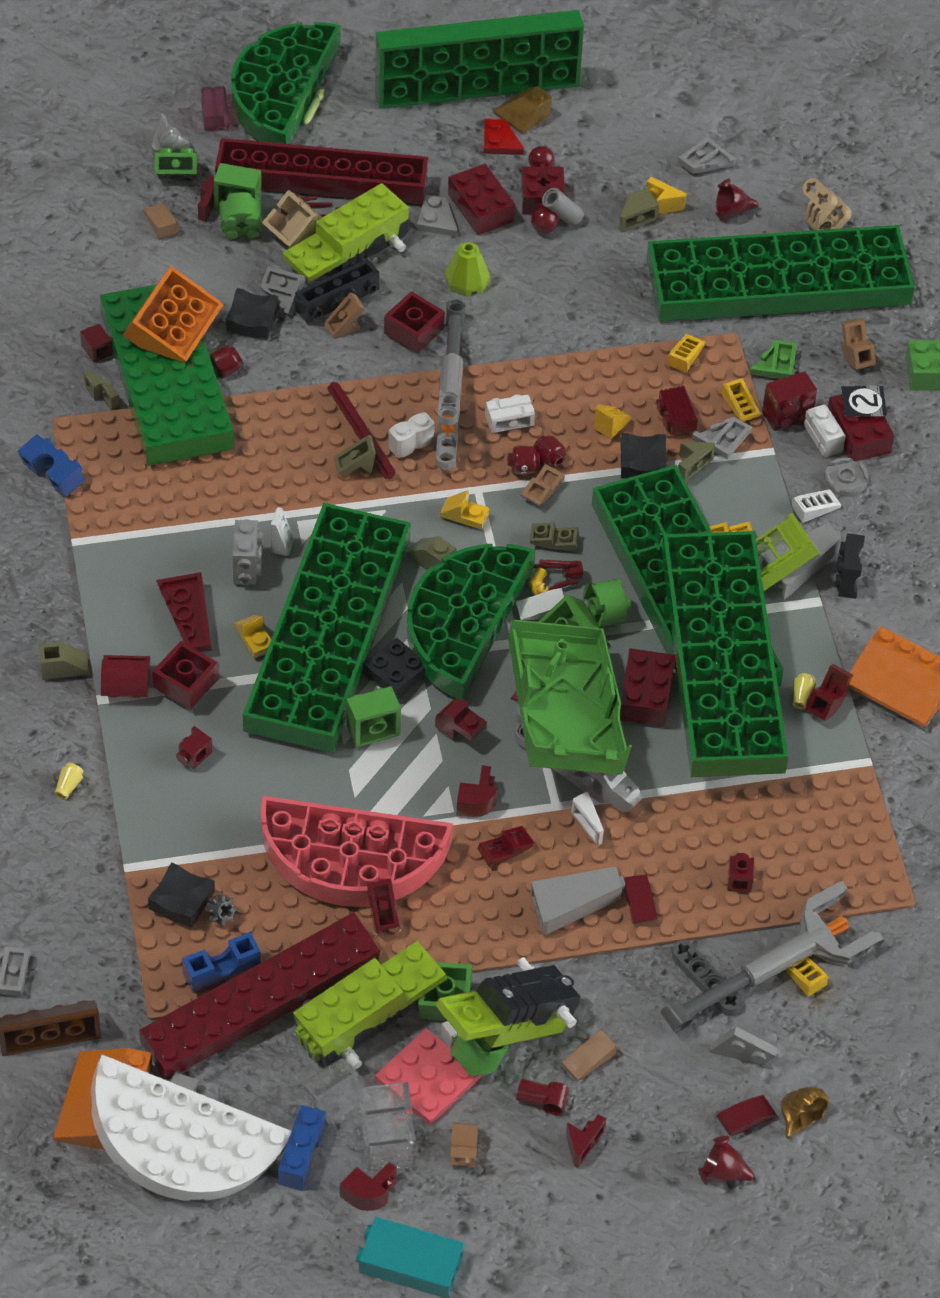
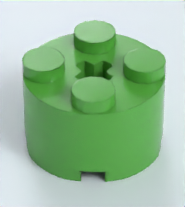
M233 193L228 195V199L224 202L222 199L219 204L220 227L226 238L229 240H235L242 236L252 239L257 238L263 227L260 199L252 198V195L249 193Z
M619 578L591 583L584 588L583 600L588 601L587 608L599 628L626 623L627 610L631 609V601L628 596H625L622 581Z
M458 1035L450 1053L465 1067V1071L469 1075L476 1077L479 1074L487 1075L495 1072L509 1047L507 1044L492 1048L485 1041L484 1037L463 1041Z

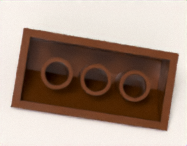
M95 1000L80 1001L66 1006L56 1005L49 1009L30 1010L27 1013L7 1014L0 1017V1048L2 1057L101 1038L99 1011Z

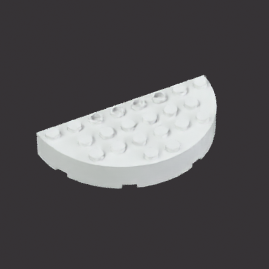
M101 1055L93 1075L91 1112L97 1135L105 1151L116 1165L118 1164L133 1181L156 1194L184 1201H190L191 1199H205V1201L239 1192L258 1180L271 1167L283 1150L292 1132L105 1055Z

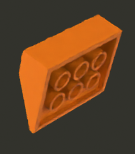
M170 266L129 324L123 336L142 349L185 363L224 304Z
M881 626L869 640L851 669L850 673L853 674V677L848 687L925 727L940 708V657Z
M130 1048L80 1051L53 1140L105 1150L97 1135L91 1112V1086L97 1063L101 1055H105L151 1074L153 1069L152 1053Z

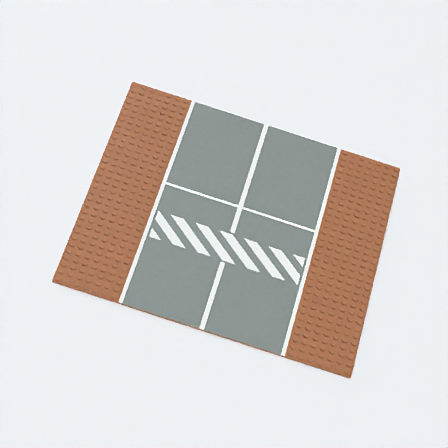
M737 333L695 337L705 341V345L687 373L667 365L669 353L681 339L463 366L456 465L450 470H442L436 466L437 414L441 369L335 382L339 383L394 468L396 474L392 479H385L375 463L373 464L372 473L359 467L344 477L338 474L334 456L360 440L328 392L327 387L330 383L223 396L234 430L235 449L153 465H147L130 408L55 417L52 419L56 449H62L71 461L76 460L82 466L83 470L81 472L85 478V481L69 495L64 496L149 1020H158L231 980L228 979L192 993L183 975L182 958L202 950H206L209 957L217 956L227 949L228 940L251 932L261 951L262 963L355 912L379 948V963L381 965L418 941L435 962L472 964V973L516 967V963L522 957L529 964L671 944L680 940L691 941L800 924L802 909L807 899L840 881H843L849 890L840 898L838 903L818 913L822 921L837 919L840 916L846 918L914 907L915 898L849 687L846 690L847 696L832 717L825 721L805 709H797L792 705L794 679L797 678L798 674L806 673L815 677L817 688L821 686L830 665L835 664L842 668L814 576H811L786 599H783L773 585L764 591L772 648L784 669L782 683L778 687L788 751L786 773L690 777L678 676L674 670L665 727L620 721L626 746H632L624 771L640 790L642 799L630 811L622 812L610 803L600 804L591 797L604 830L602 844L599 846L594 843L571 813L573 798L585 792L552 768L529 766L527 750L521 747L515 740V730L519 724L516 718L519 704L511 700L512 695L516 691L508 636L513 620H520L516 602L535 596L529 587V581L537 569L532 570L464 698V701L469 703V709L487 721V727L473 741H470L460 733L454 739H451L435 727L436 715L456 698L440 690L427 678L412 685L398 699L401 707L400 736L356 748L347 728L346 717L335 751L331 753L243 732V712L265 655L253 658L235 629L234 623L252 615L263 616L264 628L272 639L323 502L411 523L410 542L368 659L395 638H398L409 647L407 640L408 604L415 585L428 569L409 557L407 551L420 539L440 536L453 545L456 551L483 544L506 547V544H513L536 550L535 564H540L539 560L541 559L577 560L582 562L583 578L577 579L578 584L563 587L564 597L570 595L583 600L584 588L588 584L618 578L622 581L624 594L631 601V609L627 610V621L624 624L601 628L604 629L621 701L629 648L666 653L592 507L594 487L623 480L621 479L622 433H630L642 437L666 434L667 467L673 465L678 467L682 460L679 456L680 444L682 442H694L692 440L694 432L702 433L709 430V426L722 423L731 417L737 418L723 398L720 390L723 384L743 378L761 416L744 422L752 426L751 433L728 459L714 453V459L687 480L686 484L708 526L727 522L729 527L750 521L752 531H755L757 539L783 520L789 518V514H794ZM683 385L698 417L697 430L671 435L669 428L664 427V415L662 412H658L656 400L659 399L660 390L677 388ZM516 394H529L535 411L534 426L491 433L485 417V402L494 398L504 399ZM747 404L740 405L741 408L747 406ZM597 405L615 406L632 417L630 422L612 439L594 429ZM748 410L743 413L744 415H747L752 413V411ZM426 412L435 422L433 442L426 447L415 449L408 456L397 458L389 449L390 428L400 422H408L412 416L418 413ZM552 435L566 448L564 462L558 467H553L564 473L565 478L549 499L539 506L521 497V493L532 477L536 478L544 466L540 463L539 469H536L532 475L514 474L512 467L507 465L508 453H512L515 446H534L538 438ZM442 444L445 447L452 446L451 444ZM442 458L441 460H443V461H450L451 459H449V458ZM464 491H469V502L489 507V515L482 530L439 517L447 498ZM277 508L283 509L294 537V543L288 556L275 554L271 551V522ZM235 520H258V530H262V543H258L263 544V556L261 558L262 573L261 576L257 575L256 585L234 584ZM554 522L556 528L578 527L579 540L577 550H555L530 544L532 523ZM785 540L776 545L775 547L786 543ZM545 569L547 575L542 583H545V587L548 586L550 588L567 581L568 578H563L562 569ZM201 572L212 651L201 653L218 662L219 680L190 710L153 688L152 671L180 641L183 642L156 580ZM584 600L586 606L588 607V601ZM540 619L529 620V621L538 622ZM104 655L150 656L148 697L118 696L111 698L101 696V665ZM362 673L355 695L369 693L382 687ZM196 726L212 738L213 752L193 770L188 765L181 764L177 760L176 754L179 752L180 742L185 737H189L191 735V728ZM482 765L491 766V776H495L494 786L498 787L497 803L493 810L480 817L457 816V798L460 782L479 785ZM584 771L575 772L579 777L587 775ZM601 784L593 786L597 790H602ZM262 796L453 823L451 846L443 864L431 879L414 892L395 900L400 927L376 932L373 928L370 906H340L315 899L296 889L279 874L271 863L263 844L261 833ZM523 826L534 842L533 847L507 861L489 867L477 849L479 843L499 838L504 830ZM737 853H746L750 858H754V879L751 893L727 890L730 856H735ZM173 862L196 876L214 880L215 892L211 899H217L218 894L225 895V898H233L232 904L234 908H237V911L234 912L233 921L225 920L224 925H219L217 921L212 922L208 920L210 915L204 908L193 927L190 928L149 910L148 898L158 887L167 868ZM615 866L617 867L618 874L623 875V877L647 874L656 909V921L632 924L629 904L626 902L625 890L623 889L621 900L549 934H541L530 896L531 882Z

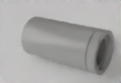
M551 188L546 191L542 198V203L545 207L554 212L569 226H576L581 222L584 216L582 208L557 188Z

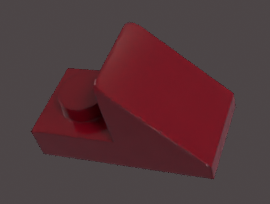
M597 1114L593 1121L589 1120L586 1123L583 1131L567 1123L566 1138L575 1167L579 1168L605 1132L607 1119Z

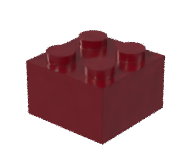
M412 291L384 315V334L417 354L443 331L445 326V311Z
M806 371L766 384L762 413L773 431L787 428L799 422H805L806 411L815 407L817 388Z
M180 641L152 671L153 688L191 710L219 680L218 662Z

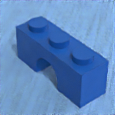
M36 434L18 450L24 465L37 475L44 469L51 467L45 474L51 486L65 497L85 481L81 472L83 470L82 466L76 460L71 461L62 449L57 450L48 438L43 439Z
M249 932L228 940L227 949L217 956L209 957L206 950H202L182 958L183 975L192 993L236 977L260 964L261 951L252 933Z
M301 1105L278 1169V1185L303 1191L311 1169L310 1165L314 1148L319 1146L326 1126V1111Z

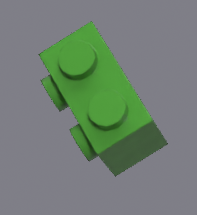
M160 148V152H155V174H198V153H193V148H181V153H172V148Z

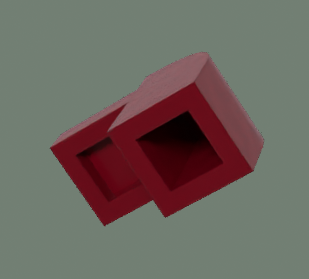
M835 664L830 665L821 686L813 690L805 710L824 721L832 717L847 696L846 690L853 674Z
M456 698L436 715L435 727L451 739H454L460 733L470 741H473L487 727V721L471 711L468 702Z
M482 765L479 785L460 782L457 798V816L480 817L493 810L497 803L498 787L494 786L495 776H491V766Z
M388 1162L373 1178L356 1167L340 1183V1197L353 1207L363 1211H373L385 1206L388 1201V1191L397 1182V1167Z

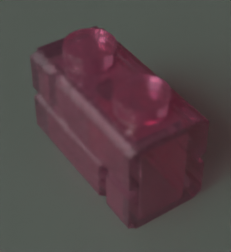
M224 86L214 88L202 87L201 103L204 130H228L229 121H233L232 109H228V107H231L230 94H226Z

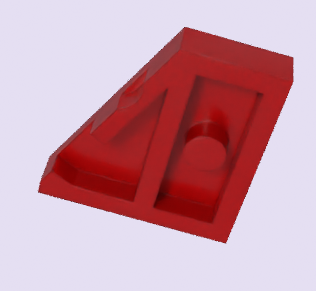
M484 119V154L523 155L524 147L505 119Z

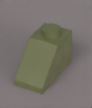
M647 188L628 195L620 215L619 231L621 233L658 219L659 204Z
M440 536L422 538L407 551V555L429 569L431 566L435 567L442 562V558L456 552V548Z

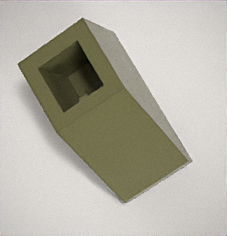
M63 642L39 644L42 680L89 675L87 653Z

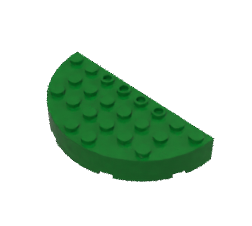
M314 22V25H302V23L288 24L260 35L256 42L253 44L249 43L242 50L235 61L231 74L232 105L238 121L251 136L260 142L291 143L341 44V25L324 22Z
M493 544L476 545L442 558V562L435 567L431 566L419 579L408 604L407 640L409 648L414 651L425 667V677L440 690L452 697L464 700L534 569L536 550L513 544H506V547L493 546Z

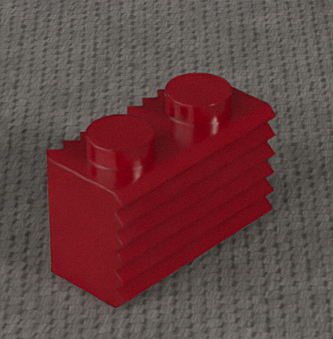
M685 386L660 390L656 406L658 412L663 413L664 427L669 428L671 435L697 430L698 417Z

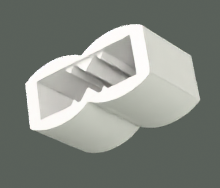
M426 412L412 416L408 422H400L394 425L389 430V449L397 458H402L413 453L415 449L428 446L434 440L435 422Z

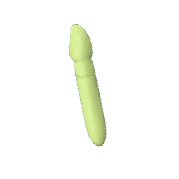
M319 89L315 93L314 99L304 115V124H308L312 120L320 102L324 98V89Z

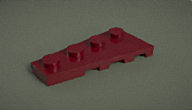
M201 572L156 580L183 642L199 652L212 651Z

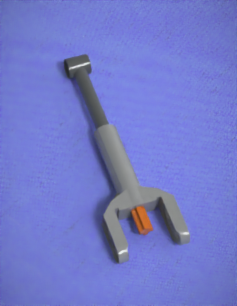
M457 299L450 300L446 304L448 336L446 355L441 361L436 466L442 470L453 469L456 465L463 372V359L459 356L461 327L465 324L466 308L465 303ZM442 444H451L452 446L445 447ZM442 458H449V459H451V460H450V461H443V460H441V459H442Z
M840 881L807 899L802 909L798 935L742 965L740 973L688 1002L682 1004L678 999L672 1001L661 1010V1014L674 1033L680 1032L692 1023L693 1019L691 1016L747 985L751 987L759 985L812 954L817 955L827 963L845 967L878 948L885 939L880 932H870L841 949L838 947L839 943L834 936L849 929L848 920L840 916L825 925L818 913L838 903L840 898L848 892L847 886L843 881Z

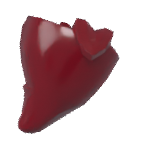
M730 178L723 180L717 186L720 189L717 194V212L715 214L724 223L728 221L729 217L740 215L747 210L758 207L756 200L749 197L739 187L730 184Z
M723 1135L712 1139L715 1144L703 1168H698L703 1183L706 1185L709 1183V1180L716 1182L752 1181L754 1178L753 1172L741 1155L727 1143L730 1140V1136Z

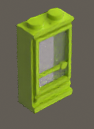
M793 513L788 515L789 518L783 520L780 524H777L756 539L764 591L820 554Z

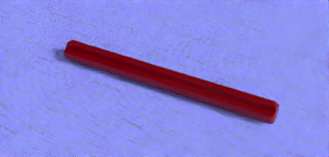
M331 382L327 390L359 440L368 435L372 436L339 383ZM372 436L376 452L374 463L385 479H392L396 472Z

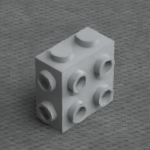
M235 520L233 542L234 584L256 585L257 575L261 576L263 544H258L262 543V530H258V520Z

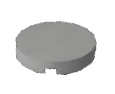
M838 458L831 461L824 473L825 485L832 492L841 496L860 494L866 488L869 479L866 467L859 461L858 463L854 462L851 458Z

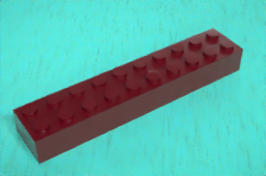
M227 138L220 139L215 165V176L220 163L261 170L262 190L281 192L290 190L293 193L357 198L383 183L402 202L423 204L428 177L427 156Z
M355 912L143 1027L139 1030L140 1042L146 1052L152 1053L153 1063L163 1079L167 1081L174 1076L175 1072L181 1073L297 1009L306 1000L314 999L372 959L376 958L379 962L380 950Z

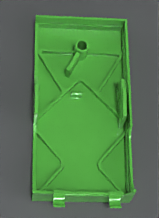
M513 620L508 641L529 766L622 775L632 746H626L620 722L621 701L604 629Z

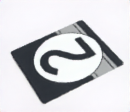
M883 386L841 387L846 417L887 416Z

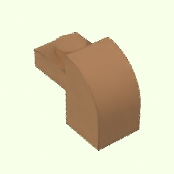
M857 318L841 322L843 341L840 342L848 364L854 369L876 365L874 344L867 340L864 319Z
M453 1122L450 1165L475 1167L478 1124Z

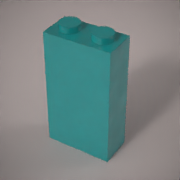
M375 1216L373 1224L367 1225L364 1234L365 1246H360L357 1252L356 1262H359V1273L442 1298H449L464 1255L465 1242Z

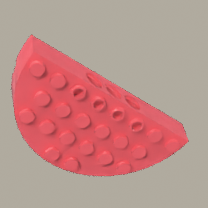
M262 796L261 802L263 844L271 863L279 874L304 894L340 906H370L367 883L390 878L395 900L414 892L439 870L452 842L453 823Z

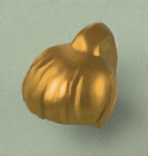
M805 1087L798 1089V1091H792L783 1097L781 1112L786 1123L787 1139H790L794 1133H799L802 1129L809 1127L814 1121L823 1119L829 1105V1098L823 1089Z

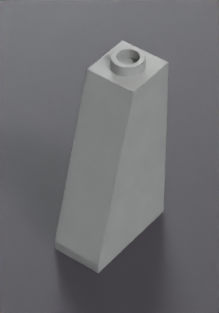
M830 523L807 532L820 554L773 585L783 599L788 598L839 552L841 535L838 530H834ZM787 543L775 547L780 557L791 550ZM772 549L761 554L760 570L777 559Z
M617 867L531 882L530 896L541 934H549L621 900V893L625 889L623 875L618 874Z

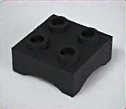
M236 288L231 309L226 317V331L268 339L279 308L278 296L256 295L244 289Z
M622 433L621 479L667 467L666 434L642 437L630 433Z
M847 533L845 542L840 544L839 555L841 556H838V571L835 580V587H839L838 597L854 599L857 597L858 587L856 579L861 576L862 571L859 553L864 546L865 535Z
M395 638L363 663V674L368 679L378 683L382 688L392 686L397 700L412 685L426 678L425 667L415 652L398 638Z
M171 862L162 881L148 898L149 910L192 928L209 902L208 899L215 892V881L206 877L196 876Z

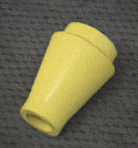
M800 673L794 679L793 707L801 710L806 708L813 690L817 686L815 683L816 679L812 675Z
M67 763L66 766H63L54 794L66 800L83 779V769L73 763Z

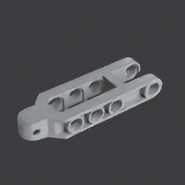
M518 705L516 718L519 724L515 730V740L521 747L526 749L525 738L521 735L523 733V726ZM553 769L582 791L588 792L600 804L610 803L622 812L630 811L642 799L640 790L626 775L625 771H623L622 775L585 772L586 776L579 777L575 774L577 771ZM601 784L602 790H597L593 786Z

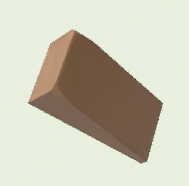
M163 203L143 209L158 239L178 234V224Z
M601 1029L562 1062V1065L579 1081L615 1056L617 1046Z

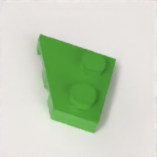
M775 340L770 345V349L761 355L760 361L756 365L753 364L751 366L750 375L777 379L792 376L797 343Z

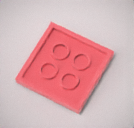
M425 1028L375 1075V1081L428 1125H431L481 1078V1074L476 1077L469 1075L465 1071V1067L451 1055V1048Z

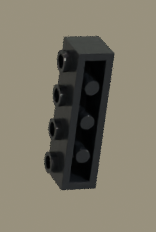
M366 259L295 292V310L306 323L317 320L334 311L350 292L356 294L360 299L379 290L380 272L369 259Z

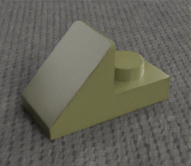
M372 436L364 437L334 456L337 472L340 476L344 477L359 467L372 473L376 455Z
M682 442L680 444L679 456L682 460L678 468L685 482L714 459V443Z

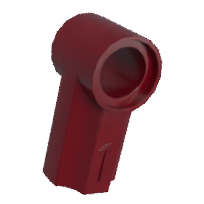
M521 1079L516 1101L542 1107L544 1112L557 1116L563 1114L570 1090L566 1085L559 1082H550L546 1085Z

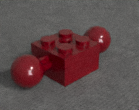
M537 146L529 154L528 161L530 167H522V215H532L531 224L537 232L545 234L556 228L558 216L543 205L542 198L546 191L551 188H557L565 195L564 167H553L555 162L553 151L546 146Z

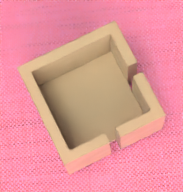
M288 190L277 203L281 209L288 213L287 216L273 208L262 222L291 248L315 234L316 221L322 217L300 197Z

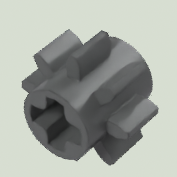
M218 894L217 899H208L210 903L205 908V911L210 915L209 921H217V924L224 925L225 920H234L233 915L237 908H234L232 904L233 898H225V895Z

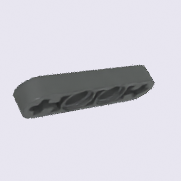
M680 940L673 945L672 959L703 993L709 990V983L716 982L720 984L725 981L692 943ZM679 950L682 952L687 951V956L684 953L679 954ZM700 965L705 968V972L697 974L693 972L692 968ZM734 992L714 1005L724 1015L734 1016L739 1013L742 1000L740 995ZM726 1000L729 1003L735 1002L734 1006H732L731 1004L726 1005Z

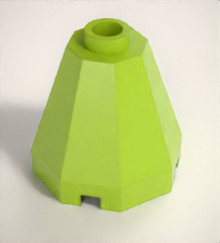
M471 242L460 244L444 272V279L448 282L449 290L465 297L470 296L475 291H477V294L483 293L490 282V273L478 246Z

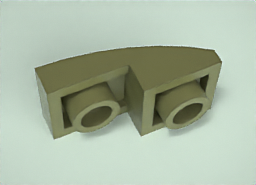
M554 522L532 523L530 544L555 550H577L579 540L578 527L556 528Z

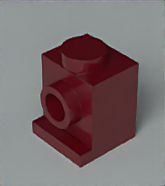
M196 726L192 727L191 735L185 737L179 744V752L176 754L177 760L194 770L213 752L212 738Z
M737 853L735 856H730L728 891L751 893L754 879V858H750L746 853Z

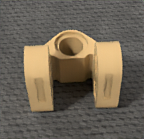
M811 178L804 183L803 192L810 199L805 216L806 224L812 230L841 229L850 219L851 209L817 179ZM813 186L817 189L815 193L811 190ZM838 208L842 211L841 215L837 212Z

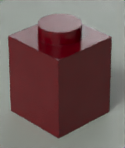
M100 323L80 331L81 346L93 363L113 355L112 340Z

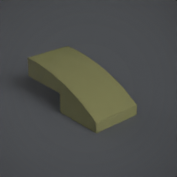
M88 370L83 372L85 388L93 400L96 401L103 398L110 410H119V394L100 376Z

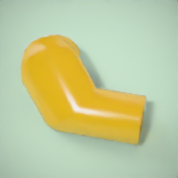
M537 568L529 581V587L534 595L549 591L548 586L545 587V583H542L547 575L546 570L543 568Z

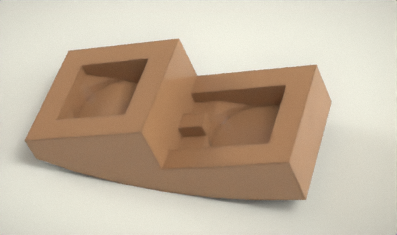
M545 464L537 477H532L521 493V497L541 506L565 478L564 473Z

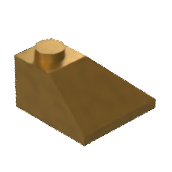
M538 86L525 89L494 109L493 114L500 119H505L511 127L523 135L551 115L552 96Z

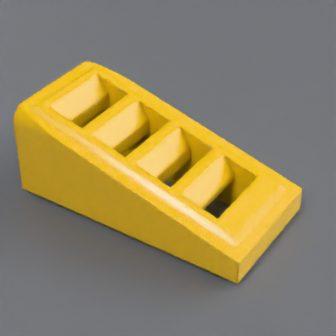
M685 334L669 353L667 365L687 373L703 349L705 341Z
M743 378L723 384L720 392L739 420L745 422L761 416ZM747 404L746 407H740V405ZM748 410L752 411V413L747 415H744L743 413Z
M809 957L785 969L807 997L827 986L829 977ZM800 964H803V965H804V966H802V967L799 968V969H796V968H795V967H797V966L800 965ZM806 970L809 971V972L806 973L805 975H802V974H801V973H803V972L806 971ZM811 976H813L814 979H812V980L809 981L808 978H810Z

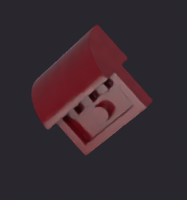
M104 655L101 665V696L111 698L118 696L148 697L150 656Z

